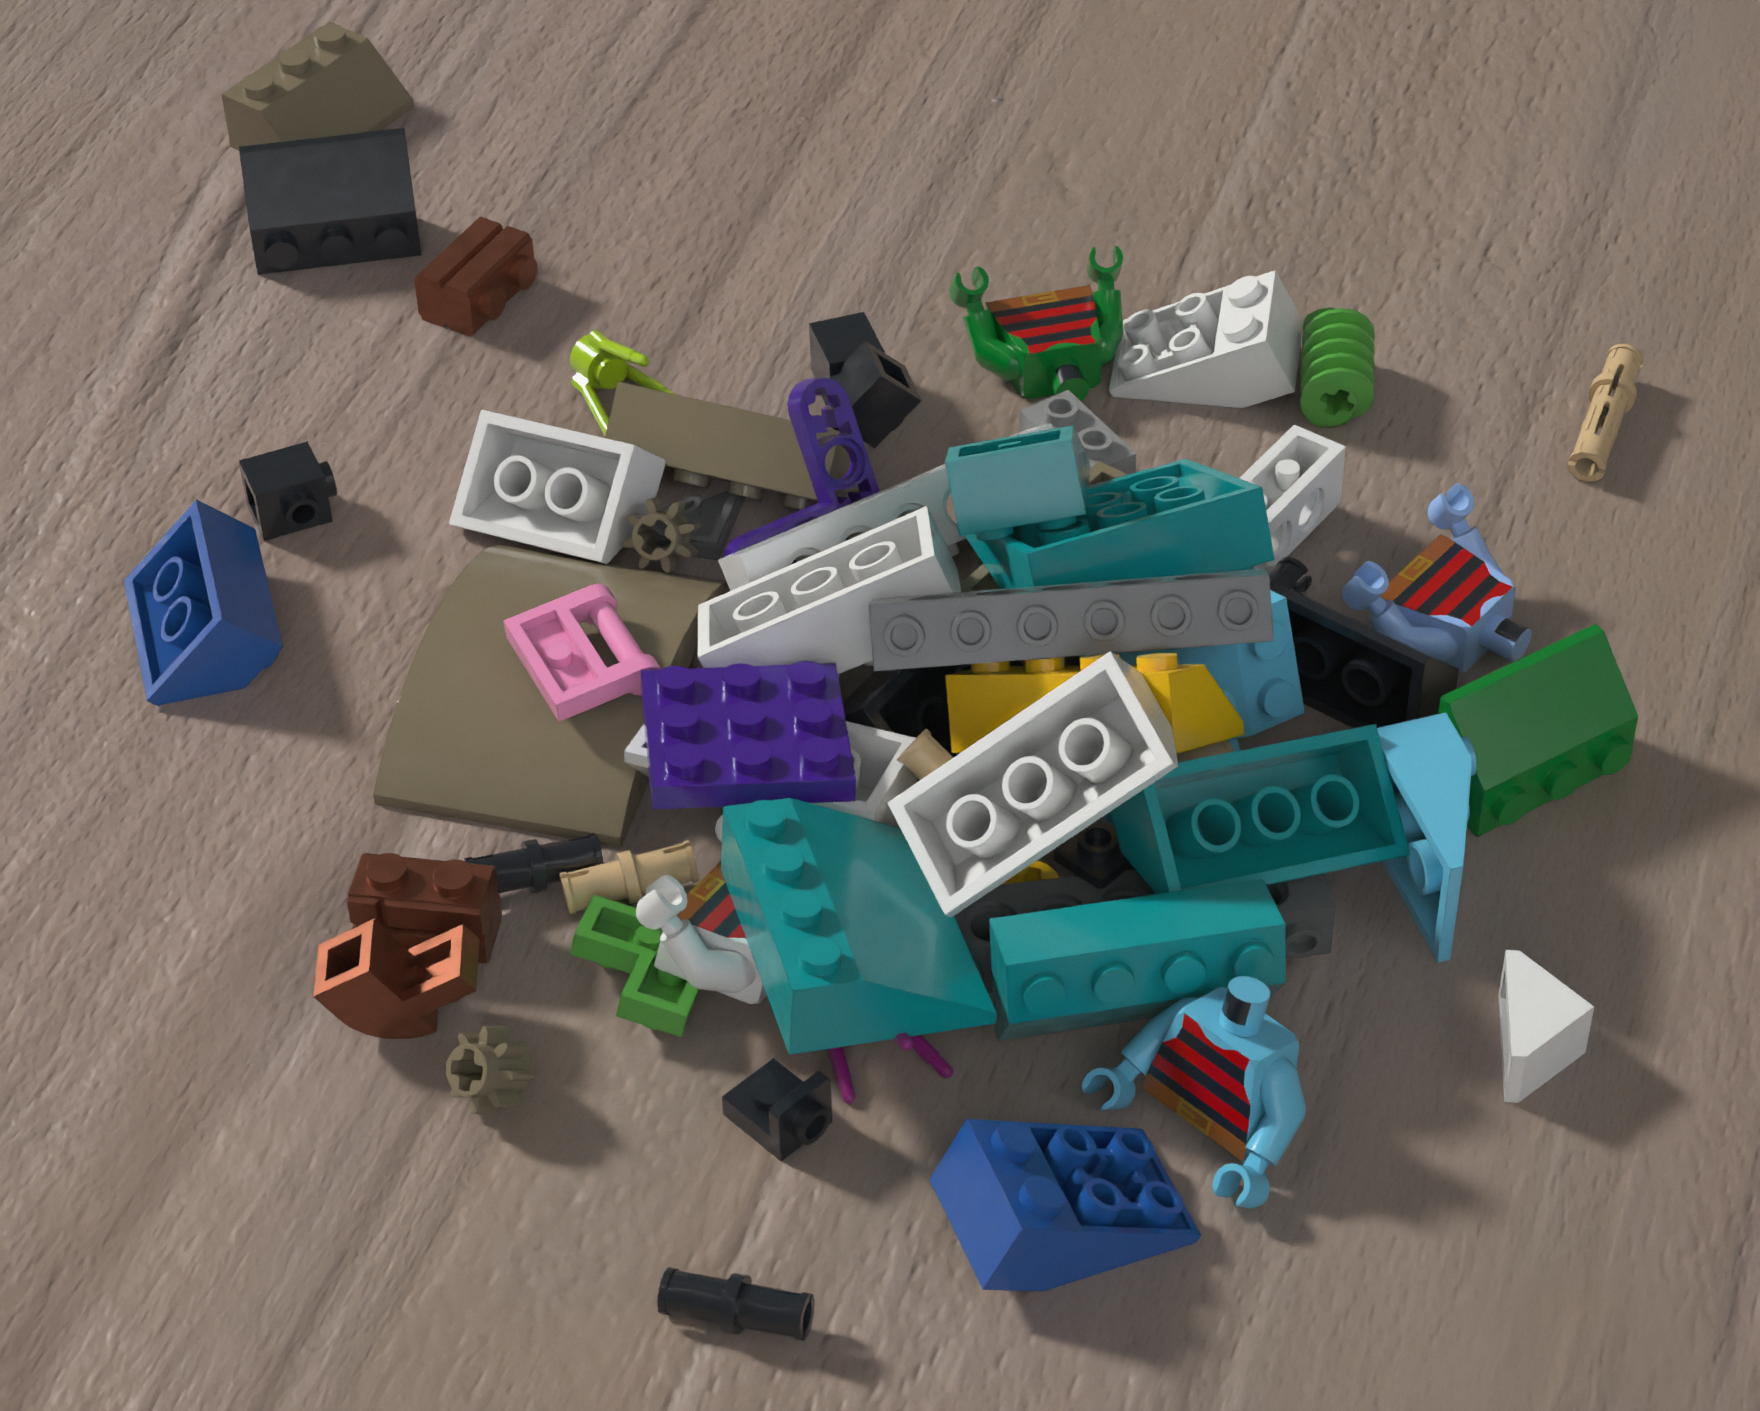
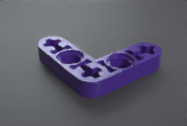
M829 378L804 379L794 386L789 394L787 403L789 417L818 503L736 537L729 542L723 551L722 558L880 492L849 397L844 387L837 381ZM826 395L829 405L821 409V415H811L808 405L816 401V396ZM827 428H839V435L823 436L817 440V433L828 432ZM840 445L846 449L849 455L850 466L846 475L836 480L828 474L825 467V459L832 447ZM858 485V491L847 492L849 497L836 496V490L850 489Z

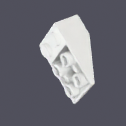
M1276 270L1256 277L1245 276L1236 280L1231 285L1204 294L1193 293L1177 303L1155 310H1141L1128 319L1123 320L1124 333L1115 354L1109 392L1112 397L1232 408H1245L1293 393L1296 386L1304 321Z

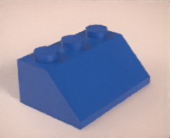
M197 499L124 580L146 700L156 706L244 689L263 669H267L274 663L280 650L283 648L255 528Z

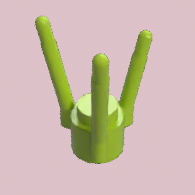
M593 330L578 340L572 348L570 365L577 374L572 378L571 385L583 395L605 436L609 417L594 391L595 388H616L618 382H623L627 377L641 387L671 394L675 393L630 364L633 363L642 367L647 366L649 358L646 355L607 339L598 330Z

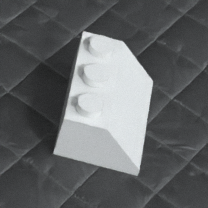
M481 410L449 524L608 564L623 548L622 543L632 538L634 526L629 524L626 516L632 513L648 515L646 501L657 496L666 460L632 444Z

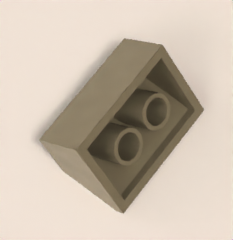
M331 22L317 28L315 32L291 48L281 52L279 56L254 73L247 75L242 81L221 94L230 147L238 151L240 146L380 131L413 108L412 97L370 40Z

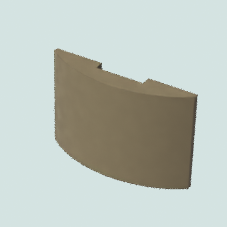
M504 545L492 546L479 553L462 570L443 597L420 642L388 731L373 793L374 803L572 839L595 833L600 844L621 847L649 783L648 776L624 762L625 749L644 724L641 696L630 692L558 722L507 640L503 620L597 583L604 584L609 588L618 603L616 612L644 654L653 656L661 669L669 666H682L688 669L697 668L700 663L698 659V605L729 592L730 589L727 581L673 572L665 573V571L648 568L640 569L635 566L610 562L603 564L579 557ZM585 621L579 623L606 667L608 668L619 663L596 626Z

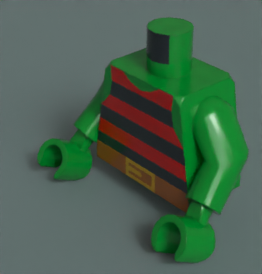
M1114 246V265L1109 268L1101 267L1097 264L1095 260V247L1090 251L1087 273L1089 278L1098 284V291L1092 292L1090 285L1026 295L986 302L985 310L981 301L989 284L988 275L985 270L976 266L972 273V283L976 290L967 289L962 284L959 272H956L950 285L949 294L956 305L967 310L968 316L963 317L978 364L1001 379L1009 381L1021 397L1032 399L1057 395L1069 390L1080 401L1084 400L1088 395L1089 389L1095 388L1101 382V366L1113 360L1124 333L1121 290H1115L1114 281L1120 275L1123 263V254L1118 246Z

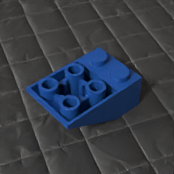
M966 1119L929 1179L983 1290L1046 1291L1197 1243L1201 1237L1182 1197L1177 1192L1143 1129Z

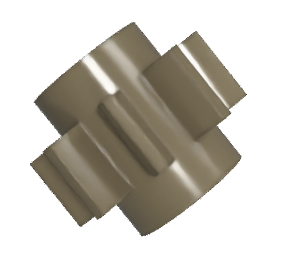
M658 497L647 499V516L640 513H632L626 516V520L634 528L632 538L627 539L622 544L626 548L635 547L636 551L642 556L638 565L640 569L648 568L656 560H660L665 573L677 570L678 562L675 554H680L684 557L697 555L698 550L689 542L692 532L701 528V523H689L686 517L682 515L685 509L684 501L675 502L668 510L664 511L662 502ZM665 523L667 528L664 535L671 540V544L659 547L657 542L660 535L653 530V526Z
M482 1026L480 1032L460 1033L458 1035L460 1045L451 1052L445 1064L447 1080L452 1088L451 1096L471 1097L470 1110L472 1114L497 1113L499 1108L519 1107L521 1105L519 1094L526 1090L531 1080H534L532 1060L527 1051L529 1044L527 1042H508V1026Z

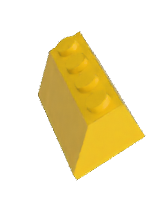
M1156 653L1136 657L1137 665L1131 666L1142 673L1173 730L1176 754L1245 735L1244 721L1204 664L1178 665L1176 653ZM1105 654L1080 657V666H1065L1064 657L1024 660L1025 666H1010V661L971 664V669L945 675L952 753L963 752Z

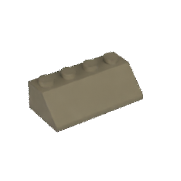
M618 382L605 438L635 445L665 459V468L675 470L674 481L701 488L708 487L710 478L730 482L728 493L758 501L763 500L764 491L785 495L783 506L802 510L818 503L791 420ZM827 428L828 432L817 433L816 437L818 440L823 436L839 435L840 431ZM864 442L867 454L869 455L871 445ZM840 445L832 447L825 459V467L828 474L837 480L846 475L850 466L849 455L846 449ZM849 489L836 490V496L845 497Z

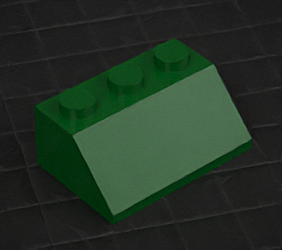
M1596 623L1441 696L1438 714L1447 713L1460 737L1465 736L1470 740L1476 756V773L1471 776L1470 817L1467 821V828L1479 837L1501 825H1510L1518 821L1524 814L1554 799L1560 800L1567 797L1576 788L1605 774L1611 775L1618 772L1630 762L1638 714L1605 632Z

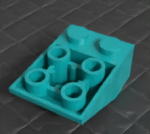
M1074 425L949 447L945 467L959 536L976 534L977 540H995L1012 534L1014 532L1013 527L1038 523L1039 528L1043 530L1058 529L1075 523L1076 516L1086 514L1091 467L1089 458Z

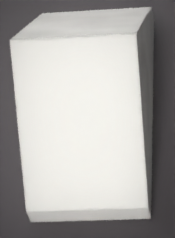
M1506 950L1498 995L1504 1102L1519 1103L1586 1053L1594 1006L1520 950Z

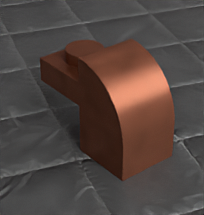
M372 919L318 944L313 997L345 1025L370 1036L385 1039H412L437 1032L438 1008L476 992L479 938L464 924H461L412 948L406 949L375 919Z

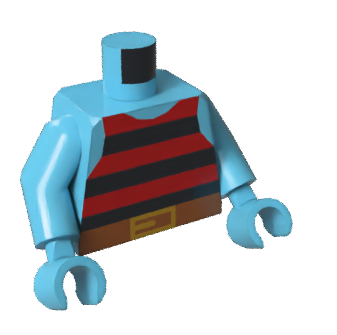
M1239 976L1233 978L1227 988L1219 987L1201 998L1183 997L1155 1015L1122 1049L1121 1053L1125 1056L1124 1060L1116 1068H1096L1091 1070L1082 1082V1091L1086 1094H1094L1110 1078L1113 1082L1114 1092L1111 1099L1101 1107V1110H1121L1132 1103L1136 1091L1134 1079L1142 1072L1145 1075L1142 1085L1145 1091L1244 1162L1243 1165L1226 1164L1218 1169L1214 1175L1212 1187L1216 1196L1229 1198L1238 1190L1239 1183L1243 1178L1244 1188L1236 1201V1206L1252 1209L1262 1205L1268 1199L1270 1186L1264 1172L1269 1164L1277 1166L1304 1120L1306 1105L1297 1070L1300 1044L1296 1035L1265 1013L1271 993L1269 988L1256 978Z

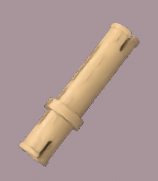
M1621 343L1609 349L1602 373L1594 378L1590 386L1589 400L1591 403L1581 426L1574 451L1568 462L1570 473L1581 481L1594 482L1604 476L1607 460L1617 438L1623 416L1631 410L1637 397L1635 382L1643 366L1641 364L1644 362V357L1640 350L1630 344ZM1615 389L1614 396H1610L1612 390ZM1608 406L1609 411L1607 413L1606 418H1604L1603 414L1605 413L1606 407ZM1602 427L1600 435H1596L1598 428Z

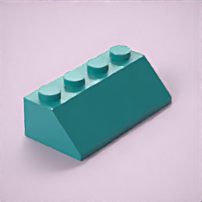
M1376 724L1178 762L1177 768L1111 811L1121 853L1156 894L1263 879L1266 886L1410 855Z
M1263 879L989 919L993 1002L997 1013L995 1034L998 1041L1150 1019L1183 997L1201 998L1219 987L1227 988L1229 982L1239 976H1248L1263 982L1271 992L1270 998L1286 983V924Z

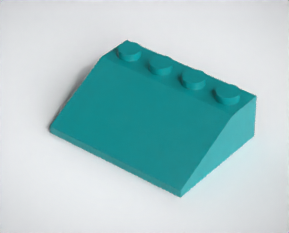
M1182 459L1090 485L1088 488L1086 514L1076 516V522L1069 526L1050 530L1040 529L1038 523L1013 527L1014 532L1012 534L987 541L977 540L976 534L964 535L1000 589L1254 570L1253 566L1275 560L1262 487L1188 459Z
M793 798L760 800L753 803L723 807L721 872L789 1055L890 1040L900 1033H906L910 1037L996 1024V1010L954 916L950 918L944 914L899 827Z

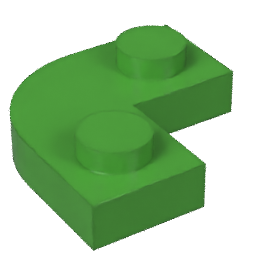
M593 895L574 933L570 955L595 962L605 968L617 969L630 974L620 996L616 1013L617 1017L642 1024L649 1029L660 1030L682 1037L700 996L701 989L691 986L685 979L654 967L660 937L663 932L661 927L654 930L646 928L637 919L636 908Z

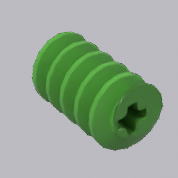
M1331 307L1317 309L1306 315L1302 326L1303 350L1301 353L1300 405L1301 411L1308 421L1320 428H1334L1346 424L1350 419L1363 415L1371 408L1374 401L1375 330L1369 318L1356 310Z

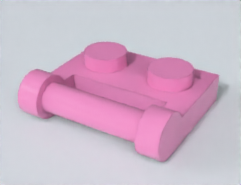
M597 583L503 620L507 640L558 722L630 692L641 696V670H661L655 658L650 654H644L616 612L618 603L615 597L604 584ZM585 621L588 624L595 625L619 663L607 668L579 623Z

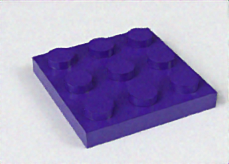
M801 661L792 665L752 666L739 663L717 668L688 669L682 666H669L661 670H641V698L652 810L725 807L753 803L760 800L793 798L807 803L855 801L856 776L836 663L818 664L811 661Z

